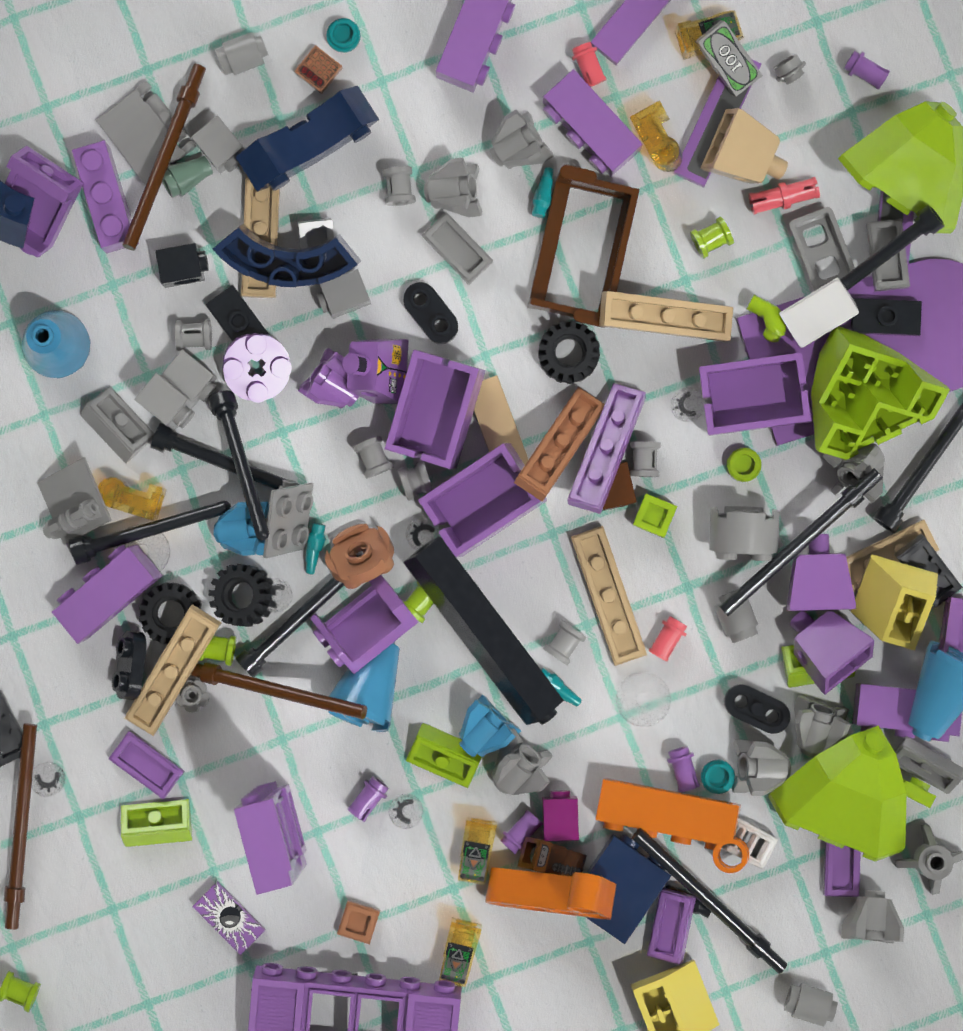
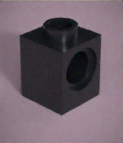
M196 243L155 250L161 284L165 288L205 281L204 272L209 271L206 251H200Z

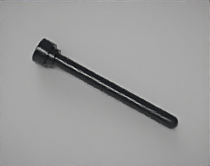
M929 204L917 212L918 217L914 219L915 223L842 277L840 281L847 291L922 234L927 236L929 233H932L934 235L945 227L937 212Z
M220 391L209 398L212 414L222 421L255 535L259 540H266L269 537L268 526L235 420L238 403L232 391Z
M963 403L892 503H887L884 507L880 506L872 517L883 528L896 533L903 523L901 519L904 515L903 509L962 428Z
M161 422L158 425L150 448L163 453L165 450L172 452L174 449L237 474L233 458L178 437L179 433L174 432ZM249 465L253 480L270 488L279 489V486L283 485V480H287Z
M220 501L92 539L91 536L85 538L81 535L69 539L70 550L76 565L90 562L91 557L96 556V552L221 516L231 508V505L228 501Z
M332 578L256 649L252 647L249 651L246 649L235 658L251 677L255 678L263 670L262 666L266 663L264 659L336 594L344 584Z

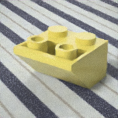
M871 554L855 597L856 609H851V612L881 641L915 651L936 598L938 573Z
M695 960L630 984L648 1031H710L720 1025Z

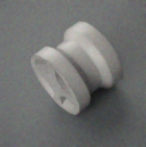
M424 461L417 462L415 467L410 469L405 467L397 469L408 501L415 499L417 494H427L433 490Z

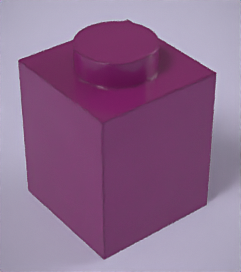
M569 790L550 791V797H542L544 841L579 840L577 796H570Z

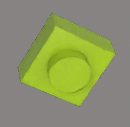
M646 493L632 525L665 538L678 506Z
M913 776L909 782L903 779L907 797L931 808L936 796L928 792L930 785Z

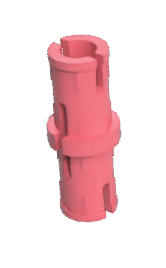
M812 177L811 179L788 185L782 182L778 183L776 188L749 193V203L753 205L751 207L753 215L779 207L788 209L791 208V204L820 198L819 186H815L818 184L816 178Z

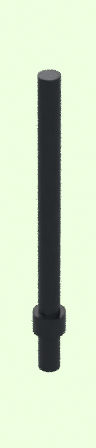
M873 468L854 486L850 484L840 493L842 497L725 600L719 606L727 616H730L850 507L855 509L865 500L863 496L883 479L881 474Z
M642 828L633 834L632 839L746 943V949L757 959L762 958L778 974L786 969L787 963L770 948L771 943L761 934L756 935Z

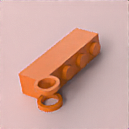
M609 778L603 779L596 820L604 822L603 828L615 831H623L624 826L637 828V830L642 828L651 838H657L658 833L671 835L670 841L691 845L692 839L705 842L704 848L713 850V861L717 868L725 873L740 871L749 860L747 844L742 839L735 837L741 804ZM725 844L737 845L742 851L741 863L735 866L725 864L720 856L722 846Z

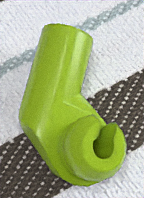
M754 294L746 310L764 319L766 326L763 332L764 338L772 343L778 342L781 336H784L786 333V324L779 314L781 310L774 304Z

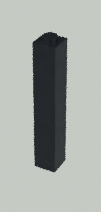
M439 536L427 542L403 562L523 722L526 725L537 722L543 725L550 721L558 713L555 708L564 701L443 539Z

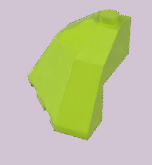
M925 101L898 113L838 158L860 185L869 191L873 187L880 189L888 195L886 202L904 214L908 215L913 211L918 216L917 212L929 204L945 224V227L937 233H952L955 230L963 199V126L955 118L957 113L949 104Z
M838 326L831 331L819 353L811 390L815 448L818 452L845 460L859 454V449L876 442L879 445L901 435V429L918 421L922 425L933 420L950 389L899 352L864 334Z
M879 725L850 735L819 753L768 796L785 826L795 830H799L801 827L818 834L817 839L842 849L844 846H848L863 852L862 857L874 862L900 853L905 849L907 792L897 755Z

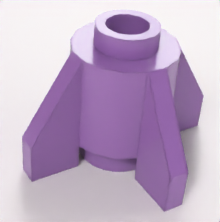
M330 348L324 351L320 360L321 363L315 368L310 378L298 389L300 393L317 404L337 406L340 409L346 405L351 407L359 398L358 395L347 389V373L342 368L344 357Z

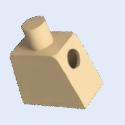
M734 108L725 110L700 169L754 184L762 183L766 174L779 180L785 174L788 162L775 155L780 144V138L744 110Z

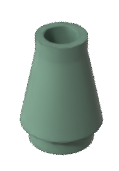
M202 156L194 160L168 166L162 182L171 198L178 195L183 197L202 180L212 175L213 170L207 158Z

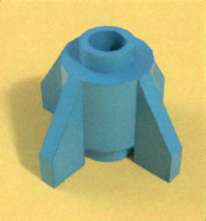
M246 502L236 503L218 518L217 523L214 525V537L221 547L241 556L263 555L265 540H259L256 537ZM260 502L264 516L267 518L269 503Z
M484 695L478 700L476 699L467 709L462 729L459 732V736L462 739L459 743L460 746L472 757H475L477 754L484 757L488 753L506 747L516 737L511 729H515L518 734L521 732L518 726L509 720L507 721L499 711L493 708L494 706Z

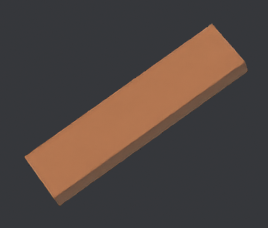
M577 387L513 483L543 502L602 413L605 404L580 387Z

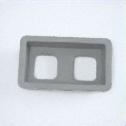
M830 207L823 208L790 222L791 232L814 291L837 277L841 279L855 268L834 212ZM816 225L823 226L827 242L813 248L808 247L803 231ZM829 256L834 257L840 270L839 274L827 279H821L815 267L816 261Z

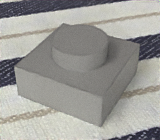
M331 218L297 221L300 249L315 247L334 238Z

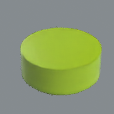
M750 448L735 450L727 459L726 468L728 474L738 482L753 480L761 470L759 455Z

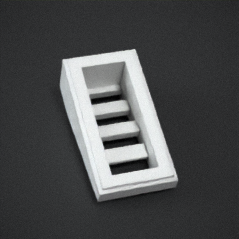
M739 818L738 826L740 827L735 837L743 839L746 831L752 833L747 843L749 848L748 862L763 870L778 839ZM760 837L765 841L757 856L754 857L751 853ZM725 844L722 846L726 851L742 859V851L737 845Z

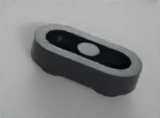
M418 282L410 285L403 297L407 312L432 342L436 344L451 342L458 333V321L455 315L429 284ZM419 293L424 294L427 297L426 303L417 305L414 302L415 295ZM437 321H446L448 328L444 332L437 331L435 329Z
M126 631L117 641L116 654L118 656L117 671L112 677V689L116 691L119 699L135 700L140 694L147 648L146 637L143 632Z
M743 684L731 687L725 694L724 706L726 711L731 716L771 734L780 733L789 725L790 711L780 700ZM739 695H744L747 699V704L743 708H738L735 705V698ZM774 709L778 714V718L775 722L770 723L766 719V713Z

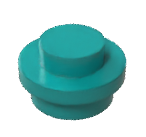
M346 18L333 21L329 25L326 34L330 47L340 53L354 50L361 38L357 24Z
M712 760L701 771L702 785L713 794L726 793L735 782V772L727 762Z

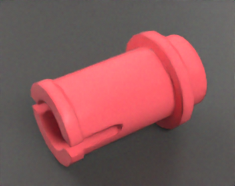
M587 42L572 49L574 54L572 60L577 61L585 82L592 87L607 79L595 54L597 48L593 47L591 42Z
M669 616L667 621H662L664 626L652 647L648 650L668 662V658L681 636L685 637L687 635L684 632L687 626Z

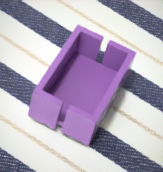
M413 350L385 449L412 458H421L420 460L448 469H457L486 370L423 351Z
M802 352L699 367L703 398H711L712 404H704L709 436L812 422L808 391H800V386L807 385Z
M511 443L501 444L418 499L434 526L449 523L450 527L443 528L439 531V534L456 558L463 557L547 502L546 497L542 502L513 483L525 465Z

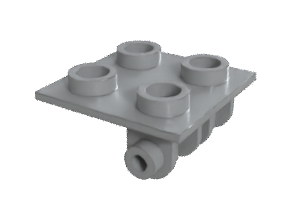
M85 457L37 483L52 516V519L48 520L43 527V533L47 538H61L63 545L69 543V539L85 535L112 520Z
M283 480V485L279 486V489L271 490L267 521L269 537L265 540L263 558L305 549L309 536V514L313 505V483L296 485V481Z

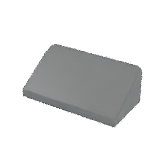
M110 386L87 403L81 412L82 418L125 463L129 462L153 440V431Z

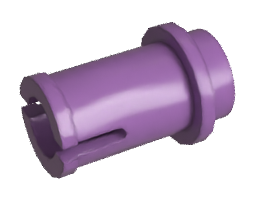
M854 51L844 69L849 71V76L854 74L879 90L890 71L864 57L865 53L863 51L861 53Z
M688 746L669 751L670 758L667 759V762L672 763L678 791L685 792L700 787L691 759L694 753L689 752Z
M374 776L369 781H364L365 787L347 808L350 813L363 822L367 820V817L381 798L386 799V792L389 789Z
M526 810L508 833L505 831L502 833L504 837L500 841L516 854L519 850H522L525 836L531 837L543 823L530 811Z

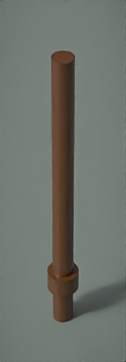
M193 64L186 85L181 86L177 95L178 105L122 244L128 250L135 251L190 109L196 106L200 96L198 89L206 71V68L200 64Z
M209 662L204 663V665L197 663L190 675L200 678L201 682L212 685L222 683L359 719H364L367 714V706L222 670L220 665Z
M31 723L23 724L9 885L5 886L4 901L7 902L5 929L10 930L18 929L20 906L25 900L26 888L22 887L37 734V724Z

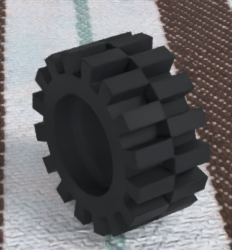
M572 320L571 322L561 321L559 324L551 326L542 336L538 351L540 365L545 370L546 375L555 379L556 382H565L567 384L581 382L593 373L600 358L599 341H597L595 333L587 328L588 326L583 323L579 324L577 321ZM571 339L580 344L582 358L578 363L564 365L557 359L556 347L563 340Z
M245 564L226 566L227 570H220L217 573L220 578H213L211 582L212 585H215V590H209L208 596H214V601H210L209 604L211 608L217 609L214 612L216 617L223 618L221 621L226 624L244 627L260 624L263 622L262 617H269L271 612L267 609L269 606H275L276 601H271V595H276V589L270 588V585L274 583L271 578L265 577L267 573L264 570H259L258 567ZM245 582L252 588L253 598L246 608L239 609L232 601V592L237 584Z
M163 583L151 588V591L144 595V600L139 606V622L143 625V631L147 632L152 640L168 644L179 625L167 627L160 622L158 610L161 604L168 600L177 601L183 607L184 616L191 605L201 609L202 604L196 597V593L187 586L177 583Z

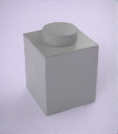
M218 115L191 136L194 143L220 174L225 170L231 172L240 165L235 157L245 149Z
M358 269L320 284L323 292L317 294L323 312L330 311L333 318L371 304Z

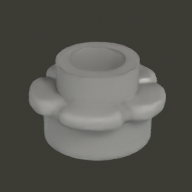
M797 54L789 56L773 68L778 76L776 80L778 82L785 80L786 84L794 82L804 74L802 68L806 65V62H802Z
M188 679L176 698L178 705L185 707V710L188 712H197L201 707H205L210 698V694L206 690L207 685L199 679L194 681ZM191 692L196 694L194 699L189 696Z

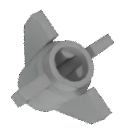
M516 109L506 115L491 141L493 148L490 149V153L500 167L505 165L508 169L516 166L543 164L554 157L553 152L542 142L538 131L534 127L532 115L528 111L521 115Z
M455 158L447 161L431 174L428 182L425 183L424 195L428 203L431 202L435 209L442 208L466 217L481 216L482 209L478 198L476 199L477 185L475 179H477L479 173L478 164L466 165L464 158Z
M871 443L859 449L858 455L847 460L828 454L822 456L834 468L838 466L837 477L839 481L830 490L834 495L839 493L844 487L847 488L850 484L854 486L873 468L883 477L885 458L881 449L876 444ZM883 479L864 495L872 504L883 493Z
M803 695L797 696L794 706L797 734L796 744L801 748L803 754L815 757L847 737L851 725L846 722L849 712L848 708L845 706L831 708L822 704H814L812 700Z
M511 729L516 737L506 747L499 749L496 766L492 770L494 785L500 792L511 795L543 791L550 781L540 768L549 762L553 757L550 751L537 753L530 746L521 745L523 740L515 729Z
M735 739L733 745L739 759L737 765L738 776H736L732 786L733 793L750 792L753 796H764L781 786L790 777L791 762L783 751L776 749L767 742Z
M921 825L924 844L916 849L913 858L895 860V866L897 868H916L920 874L928 878L930 893L932 895L939 894L942 879L950 874L954 863L963 860V851L950 853L945 847L936 843L930 825ZM936 856L939 857V862H936L935 867L932 868L930 865L931 859Z
M865 890L864 897H857L855 904L842 924L841 938L885 943L903 942L904 926L892 900L885 898L886 892Z

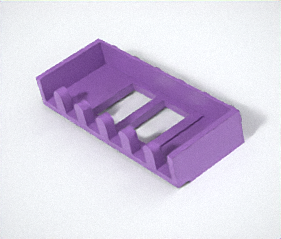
M274 781L256 786L244 798H241V804L234 808L256 895L292 886L307 865L304 856L306 846L290 786L288 784L277 787V783Z
M265 963L262 966H256L253 975L248 1031H310L313 993L351 997L348 1031H358L361 998L399 1002L397 1031H458L462 986H455V983L447 980L426 983L421 982L420 979L415 977H402L400 980L386 979L385 975L378 973L356 976L346 970H333L331 973L317 972L316 968L309 966L287 969L277 963Z

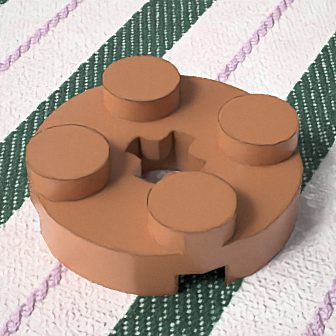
M358 524L343 530L332 540L334 546L330 553L326 551L325 563L335 580L342 582L348 589H354L381 574L388 573L393 568L394 546L388 533L382 527L377 526V530L369 528L367 524ZM360 551L364 553L359 557H357L356 555Z

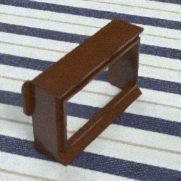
M564 165L556 177L527 308L573 317L577 322L601 327L599 326L601 299L598 312L545 301L570 188L622 200L602 292H617L640 189L598 180L596 173L592 170Z

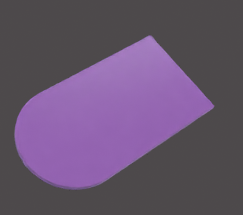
M925 259L908 265L909 288L874 292L873 278L869 276L848 290L852 298L922 301L920 336L864 335L905 356L948 386L949 392L963 387L962 263L948 259ZM804 297L776 306L783 311ZM754 313L736 318L749 360L800 352L803 354L807 385L800 386V391H808L812 422L772 427L771 430L776 446L814 435L811 390L819 353L831 331L807 346L800 348L787 326L785 335L781 336L778 342L772 343L763 336L766 328L763 318ZM851 319L841 324L840 327L851 330Z

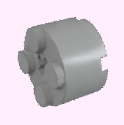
M725 506L724 513H718L717 507H712L710 512L709 550L714 551L716 558L722 560H737V554H750L751 560L771 561L772 554L778 553L780 511L772 509V515H766V513H763L762 507Z

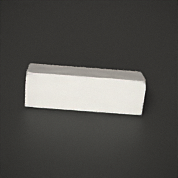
M837 277L779 314L799 347L803 348L856 316L859 310L854 299Z

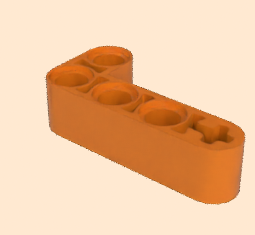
M492 867L485 902L501 907L610 920L617 884L604 877L581 872H574L572 876Z

